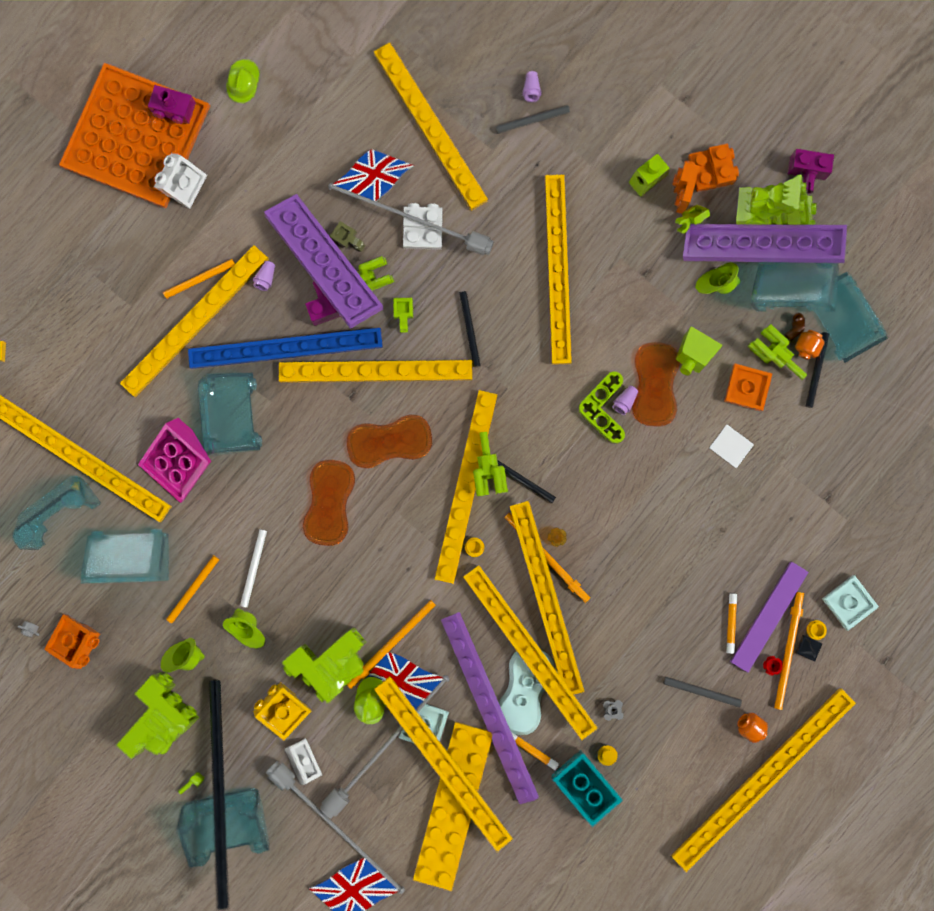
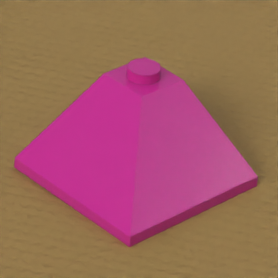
M176 418L165 423L138 465L176 500L182 503L211 463V460L193 430L181 419Z

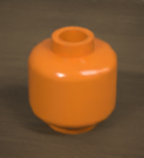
M808 330L801 333L795 349L799 352V357L809 360L810 357L816 358L819 356L825 342L820 333Z
M752 712L743 714L739 718L737 723L738 732L744 738L753 743L766 738L768 725L764 719Z

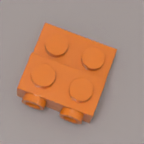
M728 143L709 147L708 150L692 153L688 156L689 161H693L696 165L700 166L695 183L696 192L733 185L737 177H739L738 167L733 166L732 162L734 150L729 148Z
M684 161L683 167L678 168L673 178L672 185L675 186L673 192L677 193L674 203L677 206V213L682 214L685 212L692 198L700 166L696 165L693 161Z
M63 614L44 650L69 667L82 669L90 661L89 654L91 650L98 646L100 633L88 625L81 624L69 615Z

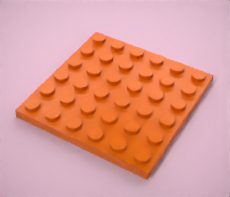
M104 63L59 166L155 205L167 208L171 197L166 196L154 187L156 184L155 176L162 172L165 166L163 163L166 156L171 155V153L181 155L188 160L210 109V104L193 97L196 104L189 124L184 122L178 124L166 117L164 119L157 118L148 108L154 85L168 89L171 88Z

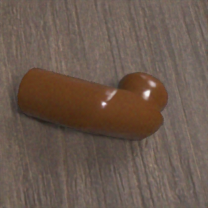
M795 313L793 315L792 329L784 334L789 341L805 330V318L802 313Z

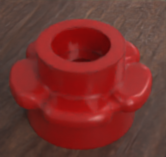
M769 656L763 662V668L768 675H778L782 671V661L779 658H775V656Z

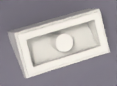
M306 739L285 748V752L300 785L307 784L322 775Z

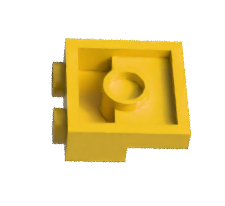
M280 682L278 685L273 684L267 692L269 695L264 700L259 699L255 703L253 713L256 719L282 740H285L308 716L311 709L297 698L293 691Z

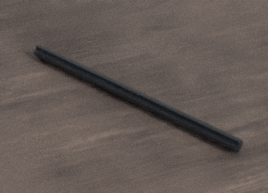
M220 680L209 681L216 908L217 910H226L229 908L221 682Z

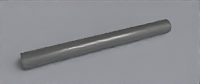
M566 105L496 126V131L499 134L570 113V109Z
M669 677L664 678V685L736 707H740L742 704L741 699Z

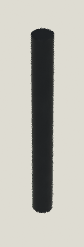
M462 291L459 295L474 368L480 367L467 291Z
M826 332L821 334L825 343L815 360L805 404L807 408H813L830 335Z
M497 460L498 466L505 468L506 475L550 503L554 502L556 499L554 495Z

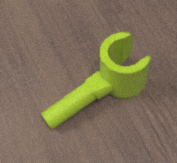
M198 772L195 773L178 790L179 794L185 792L192 784L199 787L205 777Z

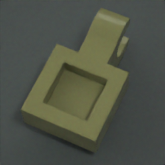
M341 221L330 235L332 240L346 249L349 244L360 252L365 247L364 242L355 237L357 234L356 230Z

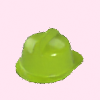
M241 59L231 66L226 88L229 97L235 102H248L256 93L259 69L253 61Z
M733 262L725 263L703 274L696 282V290L701 294L713 292L721 294L730 293L740 284V279L737 275L739 272L737 264Z
M238 608L230 618L223 621L224 629L245 646L257 649L265 644V637L257 629V620L253 614Z
M188 638L171 646L165 652L161 660V669L166 673L178 669L190 671L205 656L201 653L195 640Z
M376 677L364 679L359 684L356 692L354 712L357 718L365 724L379 722L385 711V703L374 690L383 681Z

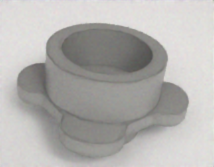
M26 621L23 622L22 626L18 625V628L22 630L21 634L31 638L33 635L39 636L37 633L39 627Z
M620 700L615 702L605 701L603 703L605 708L604 718L607 721L616 718L621 720L624 716L621 710L623 703Z

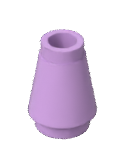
M534 71L526 74L523 89L524 99L528 102L538 101L541 96L538 74Z
M269 261L264 262L253 279V286L262 291H268V288H271L275 264Z
M628 386L613 401V409L621 415L629 413L638 390L633 386Z

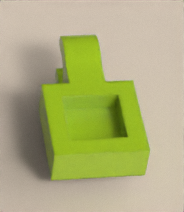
M696 204L683 212V217L675 220V223L682 224L677 231L685 233L691 224L696 225L703 222L704 219L710 216L709 209Z
M393 298L394 319H400V333H408V319L413 318V298Z

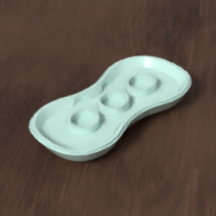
M516 651L509 663L510 680L508 688L498 703L510 731L517 735H527L532 733L540 723V702L544 688ZM542 651L555 669L552 657L546 652Z

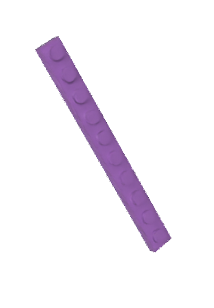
M460 612L441 619L485 725L492 734V741L519 804L536 800L539 797Z

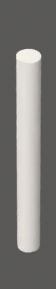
M259 529L240 603L242 607L248 608L267 533L265 530Z

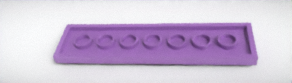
M297 194L264 211L267 220L350 329L383 310L381 302Z
M691 224L686 232L683 260L845 263L847 225Z

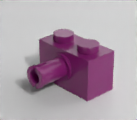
M154 85L148 108L157 118L164 119L166 117L178 124L183 122L189 124L196 102L192 95Z
M796 149L790 156L787 175H802L803 183L806 182L807 194H811L814 192L815 179L825 181L832 174L834 155Z
M313 281L312 284L318 298L305 303L314 326L341 317Z

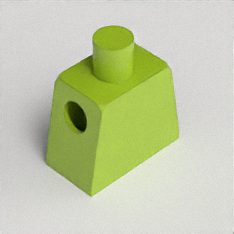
M656 154L635 171L628 183L641 197L667 177L670 168L660 155Z
M691 326L683 336L676 360L683 364L680 372L687 376L692 371L700 373L723 345Z

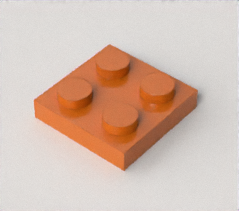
M734 364L724 402L762 412L772 373Z

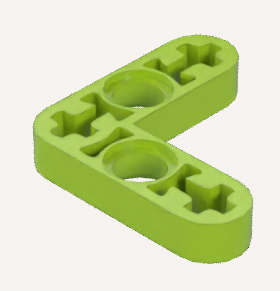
M615 371L609 373L579 405V413L612 444H618L625 438L623 428L601 408L623 384V376ZM609 377L618 378V385L613 384L609 389L606 387L611 382ZM599 389L606 392V398L603 400H599L595 395ZM591 404V410L594 413L596 412V410H598L600 413L595 415V417L592 420L590 417L593 414L589 411L585 413L583 411L585 408L583 405ZM600 416L607 419V424L604 427H600L596 423L597 418ZM610 424H612L613 427H611V429L614 432H616L617 430L620 432V439H612V432L608 430V432L606 433L604 432V430L607 429L610 426Z

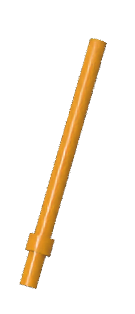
M509 512L504 518L516 529L513 516ZM543 548L549 566L566 582L568 589L572 593L575 592L586 603L590 596L580 587L581 584L576 579L573 580Z
M796 592L794 607H791L790 612L792 617L774 708L782 710L799 619L803 614L802 603L804 593Z
M430 600L363 666L364 672L353 678L347 686L352 689L362 678L365 679L370 674L369 671L436 606L434 602Z

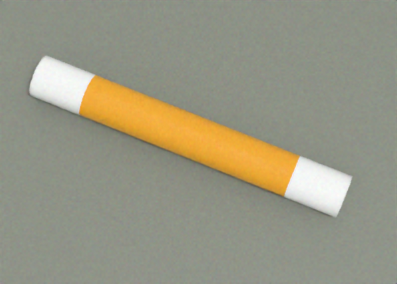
M730 593L726 653H734L737 594Z
M512 733L517 746L552 769H557L559 766L558 762Z

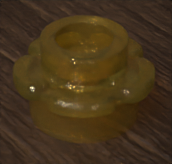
M553 528L548 534V541L551 542L552 546L559 547V545L566 543L567 534L563 529Z

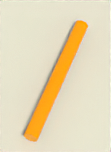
M230 259L164 291L163 294L168 299L232 268L235 263L233 259Z
M212 556L166 618L168 622L173 623L216 566L220 560L218 557Z

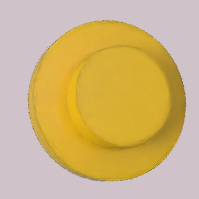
M471 538L465 544V551L471 557H478L484 552V543L479 538Z
M813 620L807 625L806 631L811 639L821 640L825 637L827 628L822 621Z
M610 745L602 746L597 753L599 762L605 766L613 765L618 757L617 751Z

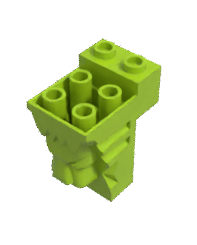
M797 175L784 184L781 182L776 186L739 188L736 224L815 225V220H812V217L816 215L817 203H813V197L807 195L806 182L803 183L802 175Z
M352 628L320 657H317L304 644L282 662L284 665L283 670L290 677L293 675L294 678L303 674V681L309 687L312 685L317 691L315 693L322 702L326 701L328 704L344 689L345 685L364 672V664L357 652L367 641L355 628Z
M160 672L151 675L135 693L149 709L116 745L130 759L139 755L145 749L155 755L166 754L172 743L200 718L196 715L197 711L192 706H187L182 702L183 698L178 693L171 692L176 685L172 682L174 679L167 673L163 674Z

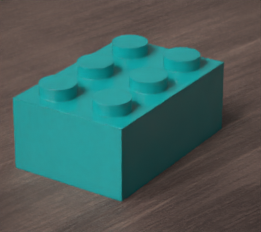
M579 750L551 775L553 781L592 827L623 801L582 750Z

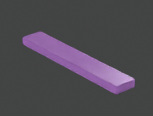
M789 562L730 660L731 663L747 673L750 671L807 576L808 571L793 562Z

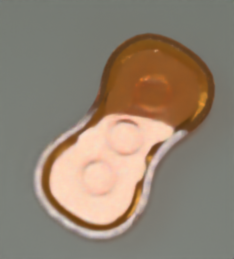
M658 342L644 344L639 348L635 356L639 387L638 394L632 405V411L638 422L647 426L659 427L668 425L673 421L677 413L673 382L680 362L676 360L677 351L668 344Z
M407 415L388 425L360 424L354 427L347 437L349 457L356 466L361 468H373L391 458L419 459L424 457L432 446L430 426L423 417L418 415Z
M324 460L317 463L311 471L312 503L303 521V531L306 538L315 544L324 546L336 545L342 542L347 535L346 503L355 484V475L353 469L344 462Z

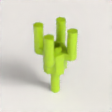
M383 256L358 266L359 270L357 273L371 291L394 283L392 275L388 274L376 279L373 272L374 269L388 264Z
M772 324L760 332L772 343L769 347L758 338L747 346L764 363L773 361L780 369L786 365L801 380L807 376L791 360L794 354L787 348L789 340Z
M480 432L483 456L477 457L479 468L473 471L477 496L489 495L487 479L494 478L496 494L508 492L505 468L498 466L497 455H491L488 433Z

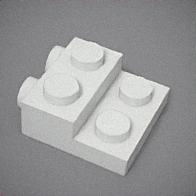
M171 153V155L166 156L163 163L165 166L162 172L155 176L156 184L154 187L183 206L191 208L207 175L183 156Z
M410 203L408 207H404V213L442 227L443 212L439 205L428 204L427 207H420L419 204ZM404 217L403 248L442 249V231Z

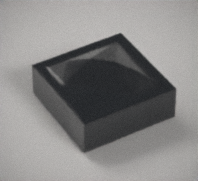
M802 635L795 653L815 662L823 643Z

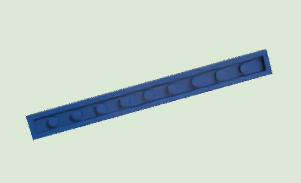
M381 328L191 348L188 349L190 369L378 349L383 348Z

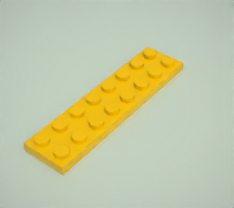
M455 721L447 752L478 791L492 741V734L488 730ZM441 777L413 880L452 891L471 817Z

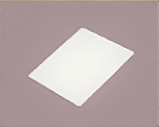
M726 425L712 443L710 449L737 468L754 444L729 425Z

